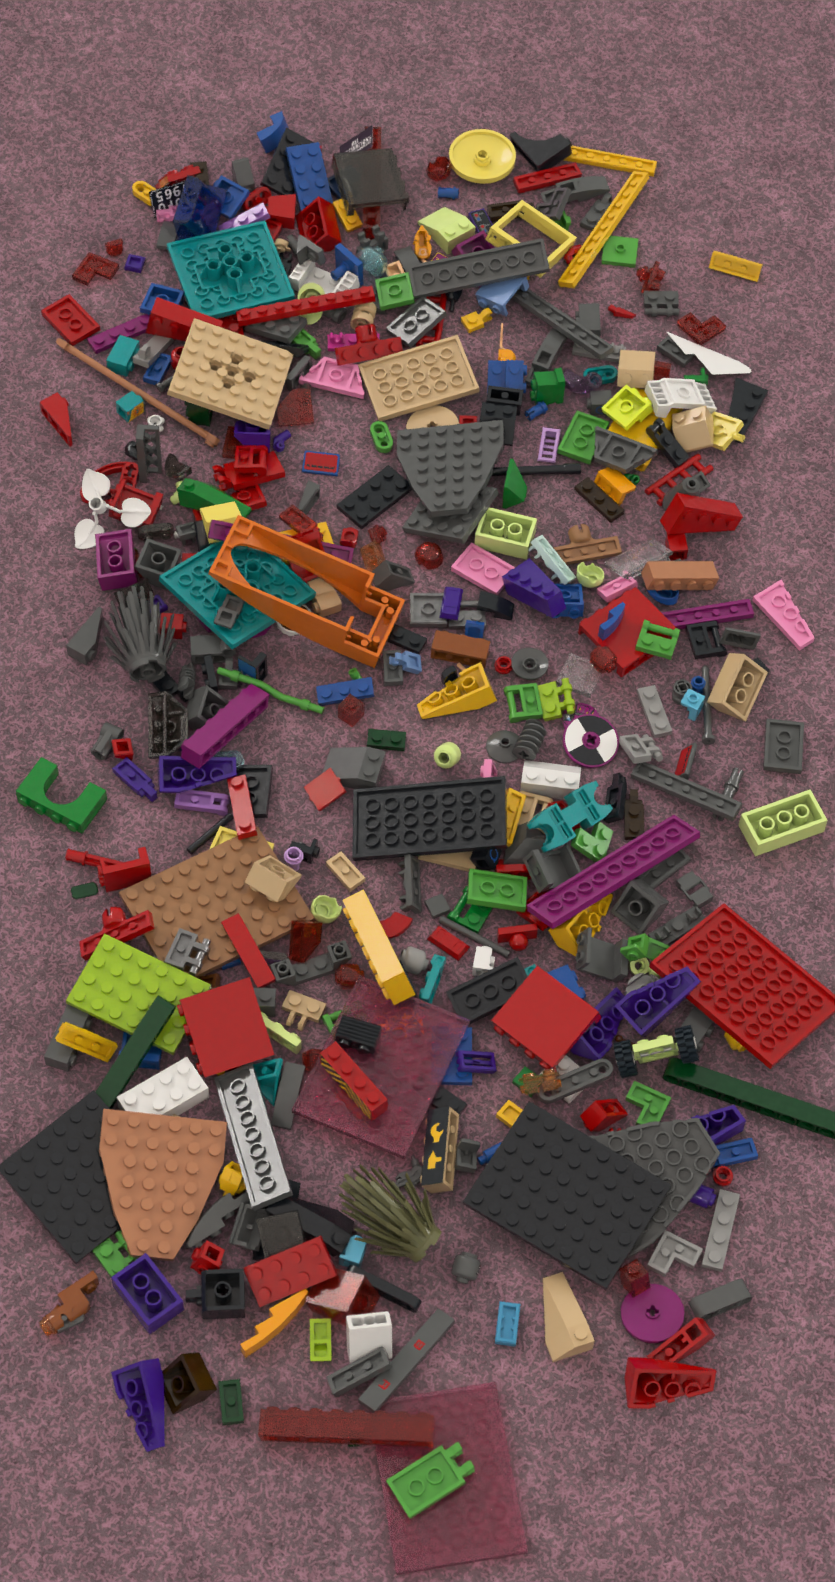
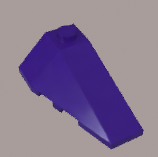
M242 420L236 421L234 437L243 445H265L268 447V453H270L271 426L268 430Z
M685 967L660 980L629 992L615 1007L635 1030L645 1038L661 1024L701 981L688 967Z

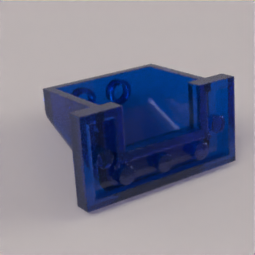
M187 175L173 219L177 233L176 241L216 232L228 191L205 185L199 178Z

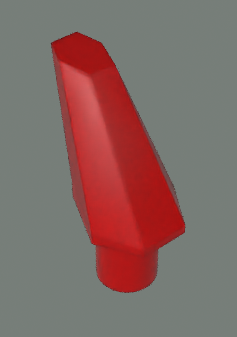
M612 304L608 307V311L612 312L615 317L633 319L636 314L621 307H615Z

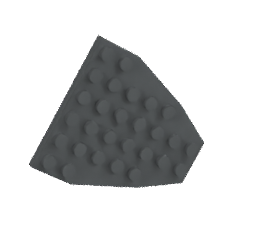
M503 420L397 430V459L402 465L403 472L406 474L415 496L420 498L422 505L428 509L431 517L468 514L472 505L478 500L479 492L484 491L493 473L494 464L498 463V456L504 450Z
M699 1118L679 1119L669 1122L655 1121L627 1127L624 1130L589 1136L671 1184L669 1192L626 1260L655 1243L694 1197L719 1158L720 1152Z

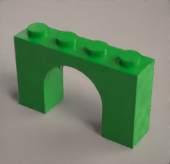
M41 757L16 790L18 802L24 807L29 806L33 808L39 815L45 814L57 824L62 823L66 825L72 832L77 831L83 834L107 801L106 790L89 782L75 801L69 804L51 802L45 795L59 775L58 766Z

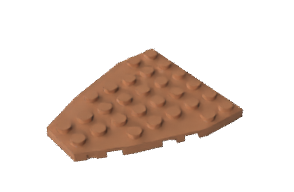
M103 1109L99 1154L103 1163L104 1176H106L113 1214L122 1231V1237L126 1241L130 1257L139 1258L147 1253L150 1259L174 1260L196 1225L223 1165L227 1122Z

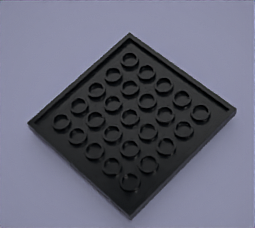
M94 1090L0 1164V1175L75 1264L79 1263L98 1245L120 1229L118 1221H116L113 1214L106 1176H104L103 1163L99 1154L103 1109H109V1107Z

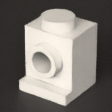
M476 947L472 976H479L494 968L495 957L492 956L493 949L491 947Z

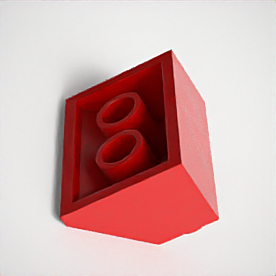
M317 197L296 215L299 234L322 248L324 252H330L337 244L342 243L332 203Z

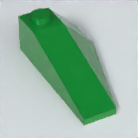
M185 478L177 488L180 506L199 510L200 508L235 501L242 517L246 518L252 511L249 506L208 483Z

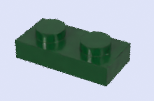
M368 729L367 747L405 751L406 732Z
M240 1379L218 1381L222 1426L243 1424L244 1416Z

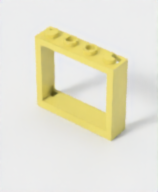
M521 200L490 227L485 239L495 247L520 243L502 230L514 218L519 216L561 245L547 257L549 269H551L564 257L569 248L574 245L577 237ZM545 273L536 275L541 278Z

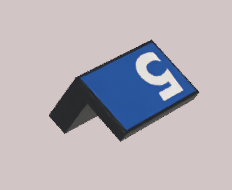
M260 652L253 661L239 655L238 671L243 675L263 681L268 675L267 655Z

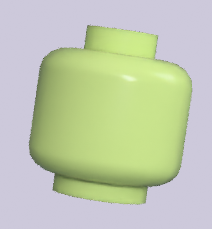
M452 742L443 743L434 752L436 764L445 769L453 767L461 758L460 748Z

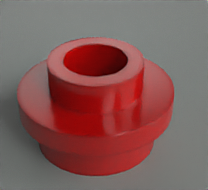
M507 656L499 657L494 664L495 670L500 674L510 673L512 671L511 659Z
M720 1166L713 1171L712 1178L717 1185L728 1186L733 1180V1173L728 1167ZM724 1174L726 1179H721L719 1175Z

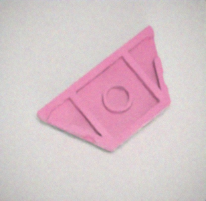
M323 357L317 365L309 369V373L304 377H299V384L364 399V390L357 364L350 363L337 366L336 359Z

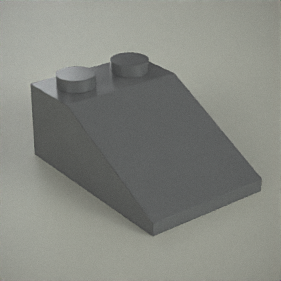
M371 747L330 748L323 772L331 767L336 776L341 779L340 782L344 787L353 789L378 787L385 766L386 751Z

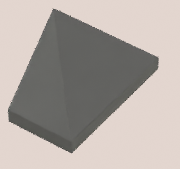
M726 627L719 642L720 644L754 650L761 635L759 633Z

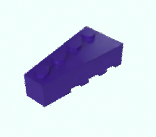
M530 558L502 576L506 592L509 596L553 618L566 609L561 590Z

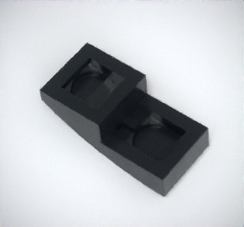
M480 591L477 610L494 613V618L512 621L514 603L498 595Z

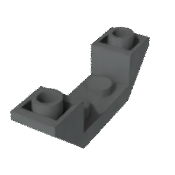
M344 940L328 945L326 954L292 965L288 958L270 964L277 983L296 986L335 973L352 959V955Z

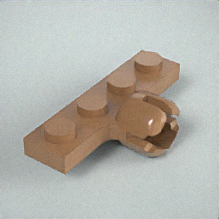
M580 524V530L578 525L572 526L569 529V545L553 547L566 565L618 556L622 553L618 536L593 539L589 526L586 524Z

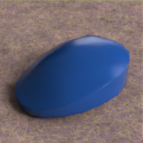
M647 590L650 596L661 604L674 605L678 602L679 590Z

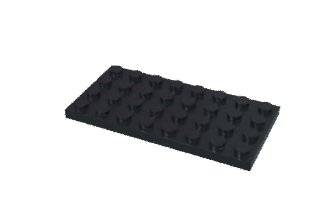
M505 776L353 789L352 858L354 861L399 858L408 854L423 856L507 849V785Z

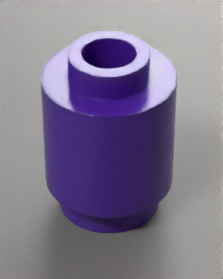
M701 1185L689 1202L707 1209L709 1205H714L717 1195L714 1194V1189Z

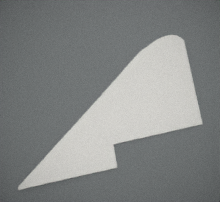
M667 332L686 355L695 354L712 375L751 372L749 367L737 360Z

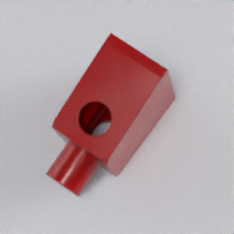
M296 194L270 196L268 206H266L271 217L269 219L283 223V228L295 229Z

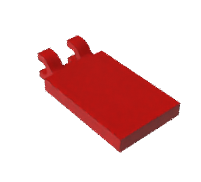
M271 451L266 456L267 473L263 476L257 473H235V461L223 464V467L219 465L212 466L214 473H217L213 475L214 480L219 482L220 485L218 487L222 491H226L229 488H233L235 491L285 477V471L274 451ZM259 455L254 456L253 464H259Z

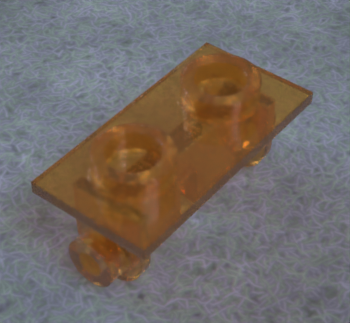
M554 1069L544 1070L542 1075L536 1076L534 1073L523 1074L522 1078L518 1079L519 1083L523 1082L524 1084L520 1086L521 1094L539 1093L540 1084L543 1085L544 1091L557 1090L558 1087H562L561 1080L556 1079V1076H560L559 1071L555 1072Z

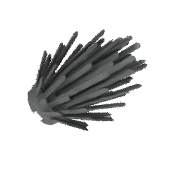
M132 586V591H128L126 600L122 591L121 593L120 591L117 592L120 607L117 606L120 617L112 600L110 602L115 617L113 614H109L121 642L106 621H104V625L116 641L118 647L110 637L106 636L103 639L106 641V646L117 656L109 658L128 671L132 681L139 683V680H148V683H151L165 676L166 664L177 645L176 642H173L169 649L175 632V628L171 629L174 613L171 615L166 637L165 627L167 618H163L160 636L159 602L157 605L153 603V593L150 591L149 603V599L146 601L143 586H140L141 591L138 595L136 587Z

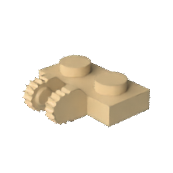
M289 990L282 1004V1010L290 1012L286 1022L287 1026L293 1024L296 1015L302 1017L298 1023V1030L300 1031L304 1029L308 1019L319 1023L326 1009V1003Z

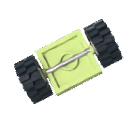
M691 1025L675 1028L677 1043H675L673 1036L661 1035L651 1041L647 1039L640 1040L634 1045L631 1044L629 1039L613 1043L621 1078L638 1075L637 1059L642 1064L676 1056L680 1052L683 1064L699 1061L697 1044Z

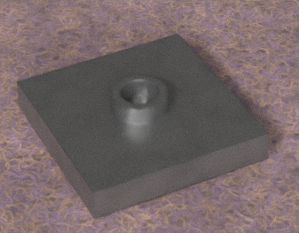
M410 593V627H447V619L439 618L444 593Z

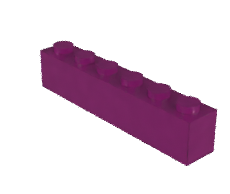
M250 684L246 689L243 688L238 696L232 698L223 709H219L217 714L212 719H208L203 727L197 729L189 739L183 741L181 745V758L200 769L268 707L269 694L253 684Z

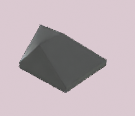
M528 822L517 826L512 845L505 849L504 865L525 864L523 859L532 850L539 849L540 853H543L541 847L545 842V834L537 828L529 830L527 827Z

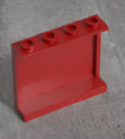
M634 587L631 590L625 591L618 599L611 600L603 609L596 610L589 618H584L579 623L578 634L585 633L617 666L616 673L622 678L654 656L635 650L644 620L673 630L676 627ZM624 602V615L619 626L609 637L602 640L598 636L599 626L608 620V614L611 609ZM650 630L647 631V633L664 637L667 639H672V637L668 635L660 634Z
M536 966L491 1021L494 1025V1031L501 1036L505 1034L509 1037L508 1041L516 1048L522 1047L525 1050L524 1053L530 1059L536 1058L539 1060V1065L546 1071L552 1070L556 1073V1066L589 1026L593 1022L597 1024L600 1021L601 1016L599 1011L539 966Z
M250 977L179 1000L180 1004L177 1005L180 1017L184 1016L186 1024H183L186 1036L190 1035L192 1043L189 1046L192 1055H197L198 1063H195L199 1075L203 1074L204 1078L275 1055Z

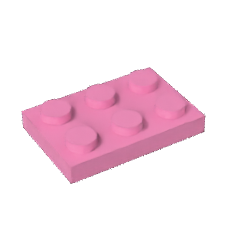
M471 542L451 566V571L488 593L498 595L505 587L502 576L515 567Z

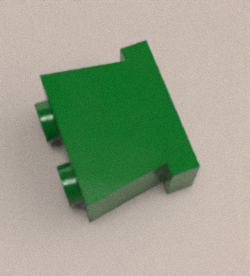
M556 368L554 371L534 372L533 379L531 380L532 391H530V399L534 401L535 405H537V402L542 401L546 405L563 403L566 381L562 368Z

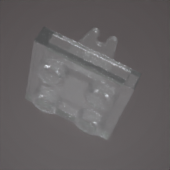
M570 653L556 680L557 686L561 687V679L568 678L569 684L572 685V692L591 698L605 666Z

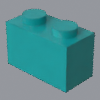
M119 335L106 360L107 368L116 374L127 377L135 366L133 356L140 349L139 340Z

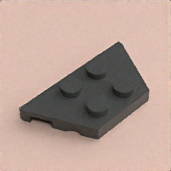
M598 426L595 428L594 460L599 464L627 474L658 454L656 448Z

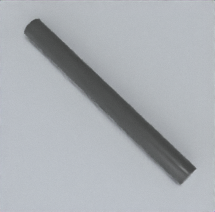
M441 916L439 919V923L483 946L491 947L493 951L506 958L509 957L510 950L444 916Z

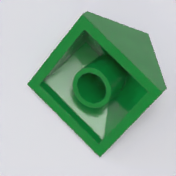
M514 459L509 461L504 484L502 508L505 509L524 502L527 495V486Z

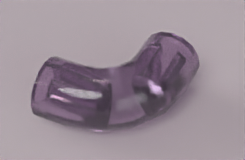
M569 368L563 371L566 381L565 388L572 392L589 394L590 391H596L602 385V378L596 372H590L585 377H582L572 372Z

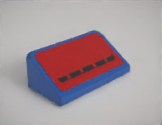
M306 450L304 452L302 472L338 476L340 455Z

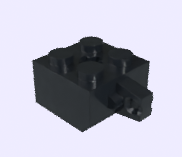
M244 1268L205 1270L201 1272V1285L196 1286V1289L185 1291L186 1303H197V1306H202L203 1320L245 1318Z

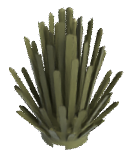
M360 1165V1169L369 1177L371 1182L354 1168L353 1172L358 1175L355 1177L356 1180L349 1174H344L346 1181H343L339 1186L352 1196L355 1201L342 1193L338 1195L358 1210L346 1202H342L343 1206L355 1214L345 1209L341 1211L371 1228L368 1231L354 1228L355 1231L375 1238L361 1239L356 1237L354 1240L382 1247L381 1251L372 1250L371 1254L408 1257L415 1263L427 1255L425 1251L431 1244L433 1246L436 1244L442 1233L435 1225L426 1189L423 1190L424 1198L421 1202L406 1172L405 1177L408 1182L405 1184V1189L417 1209V1213L395 1182L391 1181L379 1166L378 1171L381 1175L373 1167H371V1171L392 1195L362 1165Z

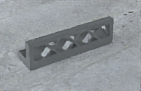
M137 424L136 448L140 483H147L148 473H162L163 471L159 425ZM145 431H147V432H155V433L152 434V435H149V434L146 433ZM151 441V442L154 443L155 445H154V446H150V445L147 444V443H149V442ZM153 453V454H155L156 456H155V457H151V456H149L148 454ZM151 464H154V465H156L157 467H148V466L151 465Z

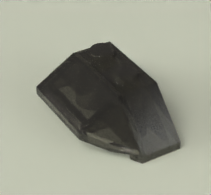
M167 691L148 693V758L157 759L159 756H171L181 749L183 741L188 739V710Z

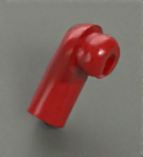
M582 245L572 246L566 252L563 259L568 265Z

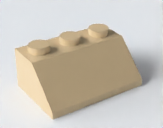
M729 653L707 703L722 713L746 721L768 672L745 654Z

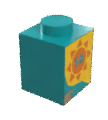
M131 391L116 401V411L129 423L144 412V400L140 395H136Z

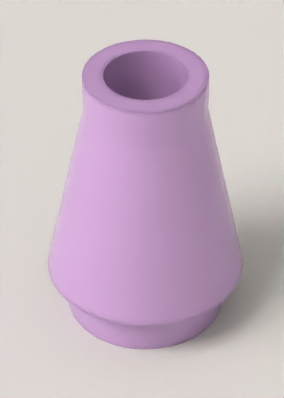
M290 847L285 851L284 859L288 867L295 871L299 870L304 856L303 852L297 847Z

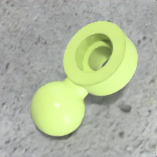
M646 958L629 961L628 963L629 971L633 975L649 973V976L652 974L659 979L661 978L649 967V961ZM637 962L641 965L640 969L635 968Z

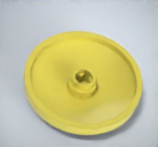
M486 129L471 130L459 135L452 142L449 150V163L453 171L467 181L480 184L493 183L505 178L513 170L516 160L515 148L511 141L498 132Z

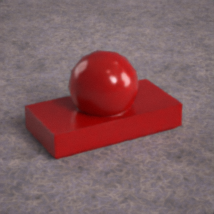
M537 924L498 928L497 942H509L510 947L514 951L521 952L527 948L528 939L537 938Z

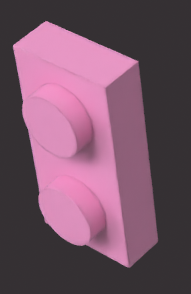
M625 574L598 587L597 594L608 603L622 596L625 591L631 590L634 587L638 588L637 581L629 574Z

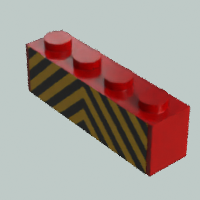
M336 1041L320 1052V1064L371 1121L388 1110V1099Z

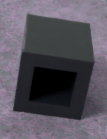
M502 850L473 851L470 860L478 870L496 869Z

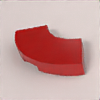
M394 912L391 917L380 921L388 939L404 933L413 922V919Z

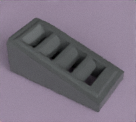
M310 480L306 484L298 507V519L301 521L320 498V485Z

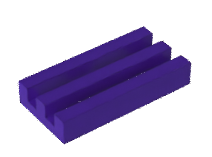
M458 1050L455 1053L456 1057H458L456 1060L457 1064H459L458 1072L494 1074L497 1071L494 1052ZM464 1057L490 1059V1061L464 1059Z

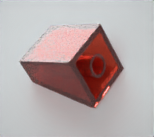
M336 1269L338 1275L313 1285L305 1300V1303L312 1312L326 1318H331V1320L346 1326V1316L373 1313L380 1295L365 1275Z

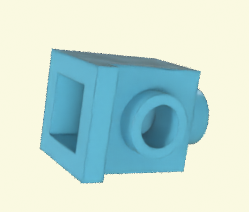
M351 1236L349 1243H347L342 1254L339 1256V1265L345 1267L354 1265L360 1268L367 1243L354 1239L356 1237L363 1239L361 1236Z

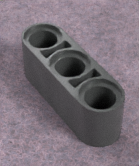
M741 1278L692 1298L688 1303L695 1317L708 1320L750 1302L752 1296L744 1280Z

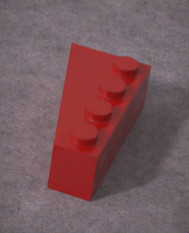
M157 297L150 313L145 333L186 341L194 318L218 327H222L223 321Z
M676 493L661 517L660 522L667 534L734 531L743 516L735 503Z

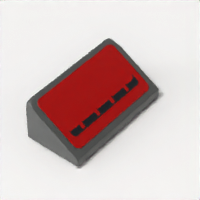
M692 743L681 750L675 775L688 780L696 754L697 743Z

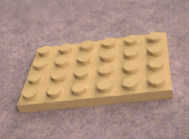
M458 335L358 364L378 421H385L480 392Z

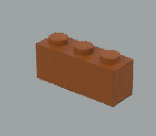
M436 630L431 647V658L468 666L481 662L485 669L491 641L483 638L468 637L464 634L458 635L448 631Z

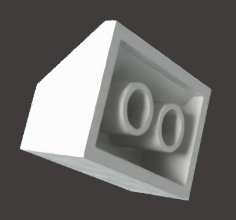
M524 760L520 791L549 798L564 799L563 797L579 788L581 767Z

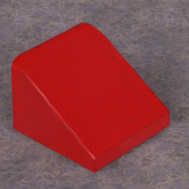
M130 738L111 740L114 757L119 759L127 757L131 761L133 760L134 753Z

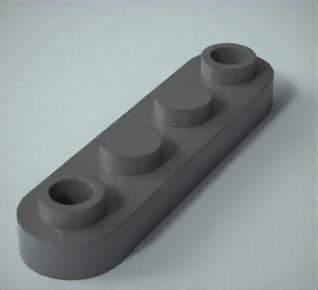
M598 1059L546 1081L538 1088V1098L545 1104H551L605 1081L611 1077L613 1065L607 1059ZM600 1069H603V1070H605L606 1072H605V1073H600L599 1070H600ZM550 1093L551 1096L547 1097L544 1094Z

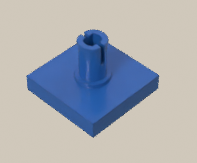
M341 243L335 246L336 269L330 272L332 279L338 281V279L344 276L346 271H349L358 276L359 284L362 286L363 262Z

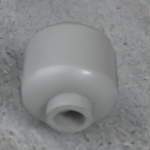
M412 946L403 949L398 959L401 960L406 972L418 975L422 970L425 971L429 960L426 959V952Z

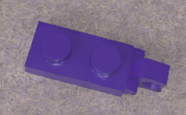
M127 757L112 768L113 773L137 795L141 797L145 795L151 802L158 798L157 791L153 789L155 785L152 783V779Z

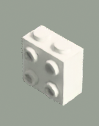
M389 1311L346 1316L347 1352L350 1363L382 1346L386 1349L389 1359H392V1323Z

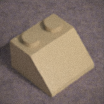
M620 350L617 387L628 385L634 388H645L647 381H654L656 352Z
M706 406L672 414V429L675 439L686 453L713 446V416Z
M269 855L254 862L245 883L250 885L252 890L266 895L268 900L279 902L286 898L302 875Z

